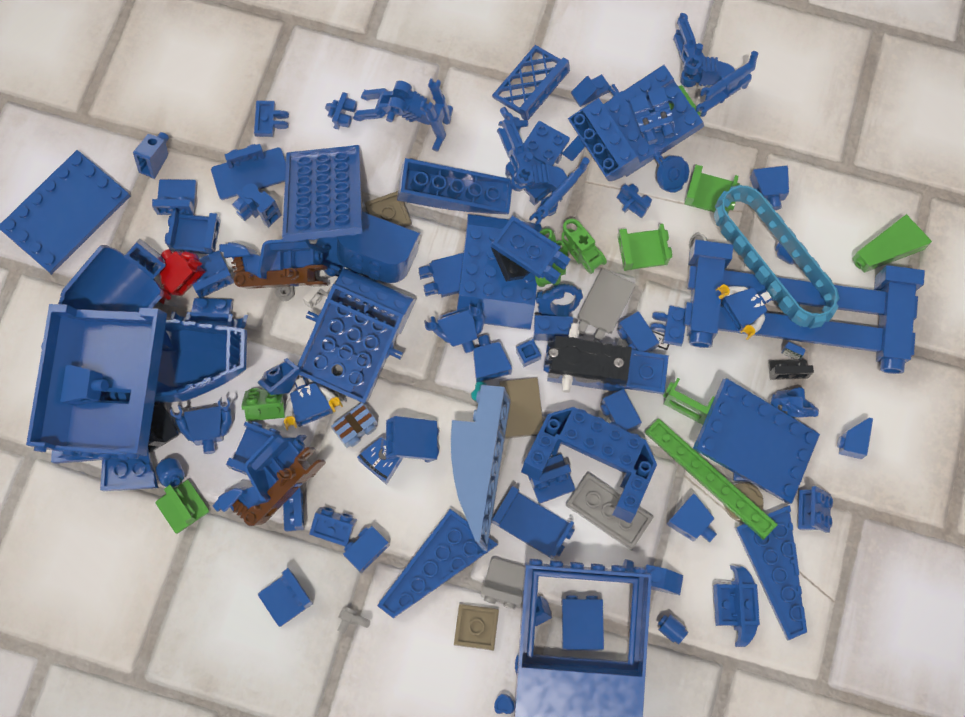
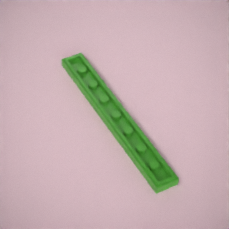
M659 418L645 431V434L761 539L764 540L778 525Z

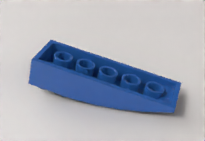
M405 158L401 167L397 201L454 211L509 214L512 188L510 187L509 178Z

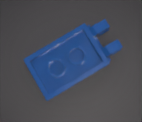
M513 215L491 245L493 249L536 277H541L542 279L545 277L546 280L553 284L556 283L561 274L551 267L553 263L565 270L571 260L559 251L561 248L559 245Z
M463 253L431 261L429 263L430 266L418 268L420 280L433 277L435 282L423 285L425 296L441 294V297H446L459 293Z

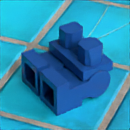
M247 184L243 187L242 191L238 190L236 192L238 199L232 206L237 210L236 213L242 220L246 221L251 215L254 218L260 215L263 223L269 228L282 216L276 201L265 191L260 193L255 184Z

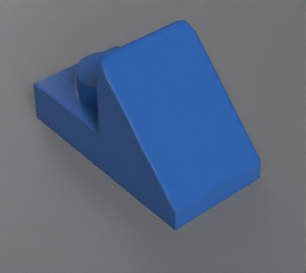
M602 74L593 79L586 76L571 91V94L579 107H582L609 93L608 87L610 85Z

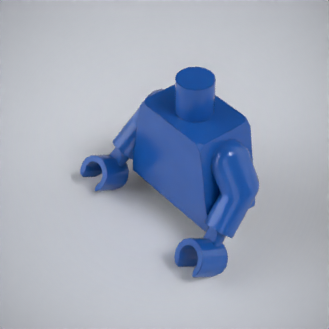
M477 302V307L470 303L467 307L441 315L437 322L435 317L432 316L431 322L424 320L426 330L433 331L453 347L462 344L464 352L469 353L475 348L473 340H476L482 332L485 317L481 310V303Z
M221 397L217 407L184 412V415H182V406L178 404L180 412L175 413L171 407L170 414L176 417L175 421L178 428L188 441L193 442L195 445H203L204 454L215 453L214 443L223 441L224 436L227 435L232 425L231 409L229 408L232 400L228 397V404H224Z

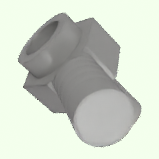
M346 607L345 611L341 610L338 616L342 622L337 631L345 634L349 624H359L368 628L370 620L359 615L356 616V611Z

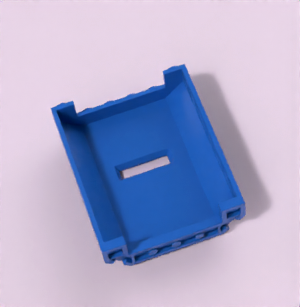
M49 304L26 445L34 447V451L37 452L53 450L63 452L62 455L75 456V453H81V457L93 458V454L99 455L98 458L111 459V456H117L119 460L138 459V457L147 456L167 313L155 308H140L139 312L77 310L69 305ZM66 365L102 373L103 379L108 381L109 387L107 391L101 392L130 393L129 402L99 400L81 405H70L60 402Z

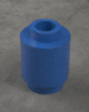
M671 614L668 617L664 615L657 623L660 626L658 630L673 643L680 644L688 634V631L685 629L686 627Z

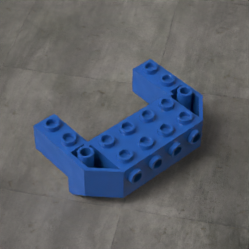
M571 407L548 414L524 461L521 473L539 481L551 455H557L561 444L625 473L620 485L624 489L612 515L631 524L657 466L647 441L638 434L625 431L622 427L612 425L601 417L588 414L583 409Z

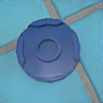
M671 155L666 157L660 163L657 171L658 184L666 192L676 193L680 191L689 178V165L680 156Z

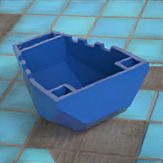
M177 319L166 320L154 402L187 401L214 390L243 374L246 370L247 330L214 326L212 324H199L191 321L185 322Z

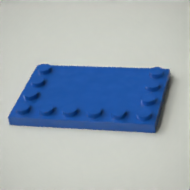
M76 150L0 223V230L52 275L131 196L87 157Z
M725 378L720 384L693 449L785 503L792 504L820 434Z

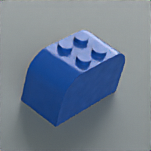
M362 212L363 234L337 236V257L339 262L353 272L367 275L373 280H380L386 283H396L403 280L407 276L417 255L420 233Z

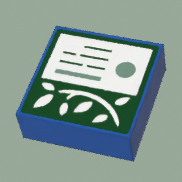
M787 342L781 353L795 360H800L806 350L791 342Z

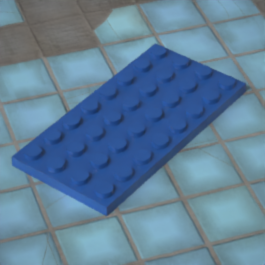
M359 145L287 152L282 228L283 242L363 234Z

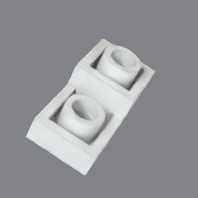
M333 276L324 280L323 282H327L328 286L312 288L303 297L305 305L312 308L314 304L317 305L321 301L322 294L328 297L332 285L336 283L338 277Z

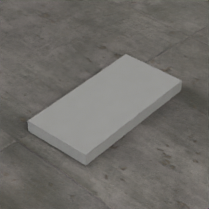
M587 473L566 506L632 551L654 517L641 508H638L631 524L613 516L612 514L621 495Z

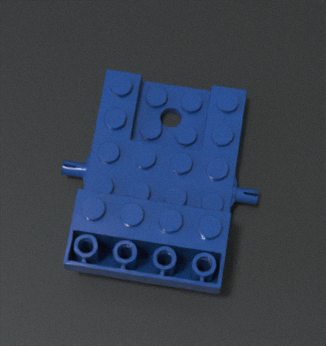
M662 65L624 91L619 92L615 84H612V87H608L613 95L612 99L603 104L598 98L568 118L608 181H615L623 176L628 177L654 159L660 166L661 161L664 160L662 157L663 153L704 127V122L694 107L690 105L665 65ZM664 87L668 103L674 104L671 113L675 124V136L665 138L663 131L656 133L658 141L649 145L645 137L643 138L629 99L645 93L647 100H650L648 92Z
M344 269L337 278L336 283L332 285L321 313L317 315L311 311L307 312L309 315H306V318L316 323L297 365L300 368L299 375L367 404L386 359L391 355L401 360L402 357L397 354L403 356L404 352L394 349V341L397 334L402 333L416 299L348 269ZM336 365H341L343 368L340 376H336L333 373V368Z

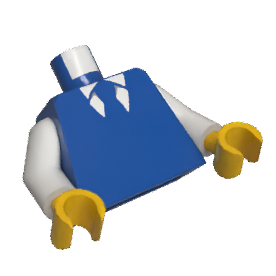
M723 284L715 289L722 294L719 296V299L724 298L721 302L738 331L740 333L745 332L748 335L746 339L749 340L761 329L765 321L764 314L767 312L764 304L772 300L771 296L767 291L758 295L754 288L728 287Z
M304 377L299 378L294 383L297 390L290 393L291 398L286 404L284 425L286 430H288L290 425H294L295 428L301 427L336 412L334 408L339 405L343 407L340 399L323 386L318 387L316 383L307 385Z

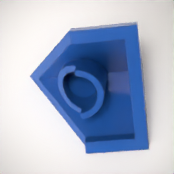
M286 358L284 362L265 371L258 384L271 395L290 393L300 368Z

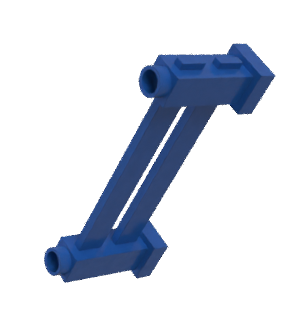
M695 240L690 249L688 265L693 266H690L687 289L692 291L690 302L685 304L683 326H688L687 336H690L689 344L691 346L699 348L712 347L713 339L718 334V331L740 333L725 308L720 307L721 299H719V296L722 294L720 291H716V288L723 284L728 287L754 288L758 295L767 290L758 281L755 274L725 270L732 260L733 244ZM886 265L875 275L874 290L834 285L840 297L837 302L839 306L837 310L879 315L878 328L829 321L825 322L822 327L810 329L809 327H800L792 322L787 315L765 313V321L761 329L754 335L876 352V362H881L880 371L890 374L904 373L905 363L914 356L916 333H913V323L917 318L918 296L915 295L916 291L924 285L925 270ZM777 277L799 305L821 308L826 306L823 296L812 282Z

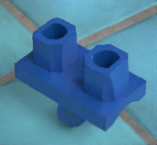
M342 92L339 102L333 100L332 103L326 104L325 109L329 112L327 116L332 118L334 129L339 130L340 126H350L352 118L346 115L345 112L346 110L355 112L357 101L348 98V93Z
M634 184L629 186L623 185L616 197L624 205L622 211L626 213L630 210L640 218H643L651 205L652 199L648 195L643 197L638 195L639 189Z

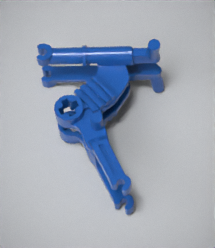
M680 13L677 21L680 30H676L673 38L681 60L684 62L680 82L685 87H693L696 83H699V86H710L709 88H702L700 96L706 94V101L698 104L696 107V112L702 111L700 116L704 117L707 111L719 103H723L725 99L741 88L746 89L752 79L750 73L756 67L758 52L752 51L749 62L737 70L728 63L718 61V57H705L702 53L703 45L700 43L696 44L687 14Z
M430 78L428 83L433 100H435V105L431 102L429 104L426 103L427 98L420 96L421 94H417L416 91H411L412 86L409 83L396 81L393 91H388L386 88L364 89L361 99L366 101L378 99L375 109L357 110L353 119L356 121L379 119L388 114L386 117L388 122H393L395 115H399L405 118V120H409L410 123L418 121L431 125L436 136L432 150L438 152L446 137L442 122L446 125L450 124L453 107L446 104L445 96L440 89V80L434 82Z
M506 112L504 118L509 120L504 119L498 123V126H502L503 129L498 128L497 133L515 170L514 175L510 179V187L517 192L523 191L526 187H529V189L548 188L552 191V195L547 197L542 206L529 218L530 221L536 218L537 221L534 225L537 226L541 223L542 219L547 217L553 207H556V204L563 200V196L586 171L590 160L586 157L583 158L579 167L575 171L570 172L568 177L559 167L548 165V163L536 165L532 159L533 153L527 152L513 121V115Z

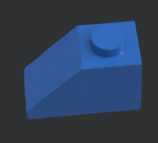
M869 417L839 437L837 448H839L840 455L861 460L867 456L873 418Z
M651 565L644 567V569H647V572L652 574L651 590L680 596L683 575L661 567Z

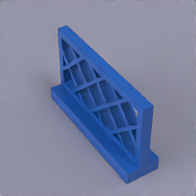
M535 45L492 94V97L519 113L522 119L529 120L570 72L569 60L564 57L560 59ZM536 52L543 55L542 59L532 60ZM553 61L557 63L555 67H546L547 62ZM544 63L545 69L534 70L533 65ZM524 66H532V71L522 73L521 69ZM546 74L543 80L536 81L535 75ZM533 76V82L523 83L522 77ZM521 78V84L511 85L510 82L513 79ZM535 86V90L532 93L525 94L524 88ZM522 88L523 94L512 96V90ZM510 90L509 97L503 98L499 96L502 92ZM524 99L521 107L516 106L513 101Z

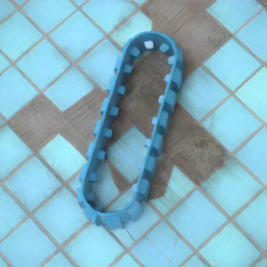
M733 186L729 191H723L715 205L714 219L716 225L719 226L726 240L733 244V249L738 255H741L748 268L755 273L758 281L767 288L766 291L773 300L777 301L783 313L787 314L791 321L800 327H809L810 329L822 327L825 322H829L839 307L837 305L840 299L838 290L826 272H823L814 257H811L802 242H799L790 227H787L782 217L775 212L770 202L759 191L749 186ZM731 202H743L754 209L823 296L826 302V306L822 309L823 313H810L798 305L728 216L725 207L728 208Z

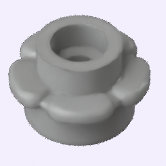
M278 287L275 294L281 301H289L294 295L293 287Z

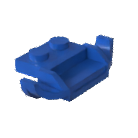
M194 298L192 310L187 312L186 317L172 311L170 320L177 319L185 322L191 321L199 324L244 329L248 315H244L241 319H234L233 314H231L233 307L232 299Z
M730 565V569L733 570L735 575V581H731V584L713 585L715 625L734 626V630H738V640L735 642V647H746L753 640L757 627L760 625L757 584L754 583L751 574L746 568Z

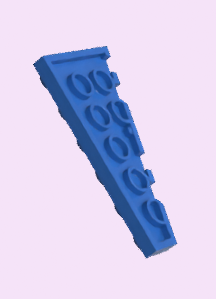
M790 505L767 514L778 525L764 540L746 524L735 528L787 641L807 633Z
M450 509L377 607L394 619L497 547L498 544L489 538L487 551H483L475 541L468 522Z

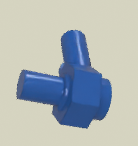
M506 107L500 109V113L504 117V114L508 112ZM513 117L518 132L522 127H528V120H520L518 117Z

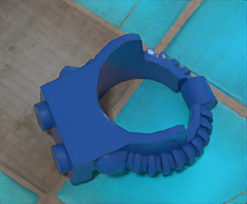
M559 284L553 286L551 290L546 291L544 294L542 291L537 292L536 304H539L538 312L542 316H569L579 306L581 299H583L582 290L570 284ZM565 292L573 296L575 295L573 302L568 305H555L552 302L555 299L564 298Z
M802 387L776 391V394H773L771 405L777 409L778 405H782V411H787L789 416L817 417L819 414V409L805 399V389Z

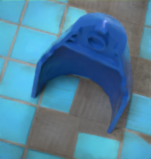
M100 245L63 288L58 304L69 305L77 310L139 312L140 308H154L163 297L164 292L155 279H152L124 257L125 254L108 245Z

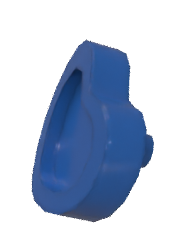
M501 694L495 701L494 709L497 714H512L515 706L510 696Z

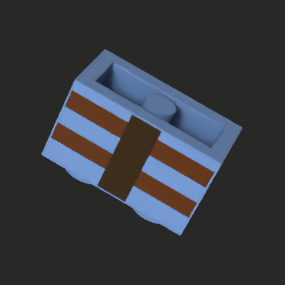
M361 403L331 425V428L345 447L348 448L349 446L357 445L360 442V438L365 434L369 435L374 432L378 424L365 405Z

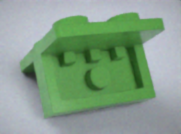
M251 388L245 391L241 407L245 411L246 421L285 418L283 394L271 395L265 389L259 390L258 388Z
M186 480L176 488L169 485L164 489L166 495L155 502L176 534L209 513V509L189 480Z

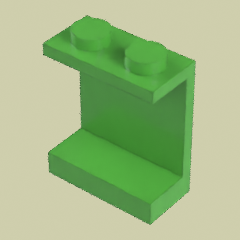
M696 164L684 204L715 213V205L723 191H729L731 187L740 185V183H737L739 176L735 175L733 181L704 174L701 173L703 166ZM731 202L728 208L725 207V210L729 213L730 210L734 209L736 202Z
M660 224L658 230L630 234L627 233V229H619L617 238L624 271L668 265L670 258H672V249L667 244L669 234L668 230L664 229V224Z

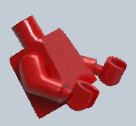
M170 249L162 252L161 257L165 261L166 266L159 272L161 275V288L164 292L163 297L159 301L160 303L164 304L166 299L170 300V294L182 296L205 273L200 267L202 262L199 261L197 254L187 251H175L172 253Z

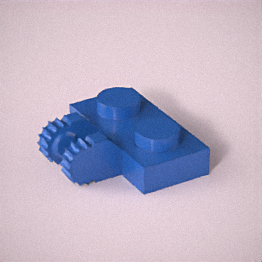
M256 101L255 137H273L274 128L287 129L288 122L274 121V119L289 118V113L287 111L275 110V101Z
M669 306L667 315L665 313H653V319L666 322V326L653 323L650 327L653 331L664 333L663 343L682 346L685 326H683L685 308Z

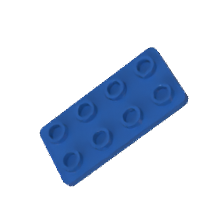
M252 144L244 149L231 150L229 153L224 154L227 163L211 168L217 193L221 200L237 196L236 192L238 190L242 191L243 187L247 184H255L258 189L285 182L286 162L282 149L279 147L263 152L260 144Z

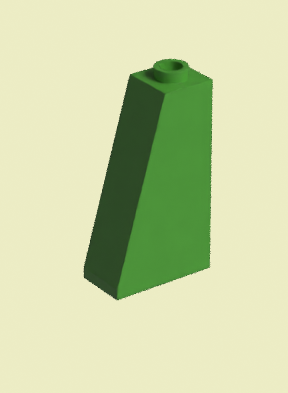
M906 214L859 250L852 260L855 266L865 273L923 251L932 241Z

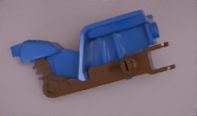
M283 239L268 240L263 243L261 255L259 256L254 249L233 242L219 244V252H223L225 258H232L233 262L231 264L236 265L232 266V268L237 269L233 273H236L234 283L238 287L258 289L306 285L313 287L328 286L327 282L316 281L315 271L328 270L327 266L321 265L323 253L326 250H330L329 246L310 244L308 239L296 242H283Z
M272 435L245 463V472L253 487L234 488L220 495L212 506L217 512L220 510L226 512L231 508L234 513H237L236 515H241L240 518H243L248 526L263 525L309 478L316 475L325 465L326 461L322 459L315 461L312 465L308 463L307 459L315 452V448H305L303 441L307 438L306 435H298L296 438H282L280 435Z

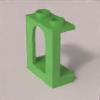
M679 378L676 379L675 383L670 382L663 395L666 398L664 405L703 425L715 397L713 396L708 404L704 406L675 390L680 380ZM678 403L690 408L691 410L679 405Z

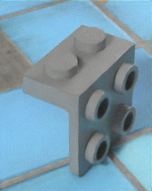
M496 558L492 559L481 592V597L484 598V601L493 604L496 601L504 603V607L514 610L515 607L520 608L523 596L525 567Z

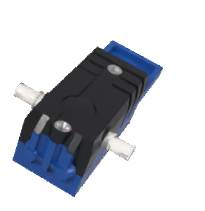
M576 323L571 324L569 337L554 336L553 342H549L547 345V356L543 371L548 373V382L562 383V392L569 393L572 385L615 392L622 389L664 394L669 355L632 350V347L613 346L608 343L603 344L601 342L578 339L579 324Z

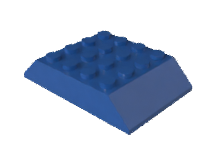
M468 214L457 310L469 306L470 303L477 307V302H480L481 310L485 317L484 324L530 330L537 290L535 275L529 273L523 279L506 282L491 249L492 243L509 219ZM524 222L537 232L542 231L541 224L535 226V223Z

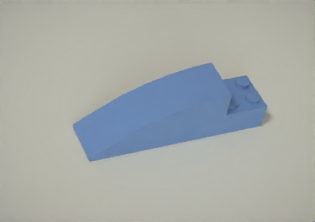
M481 385V390L477 392L476 397L478 408L474 410V422L452 420L451 461L459 502L475 541L483 551H487L511 399L505 387Z

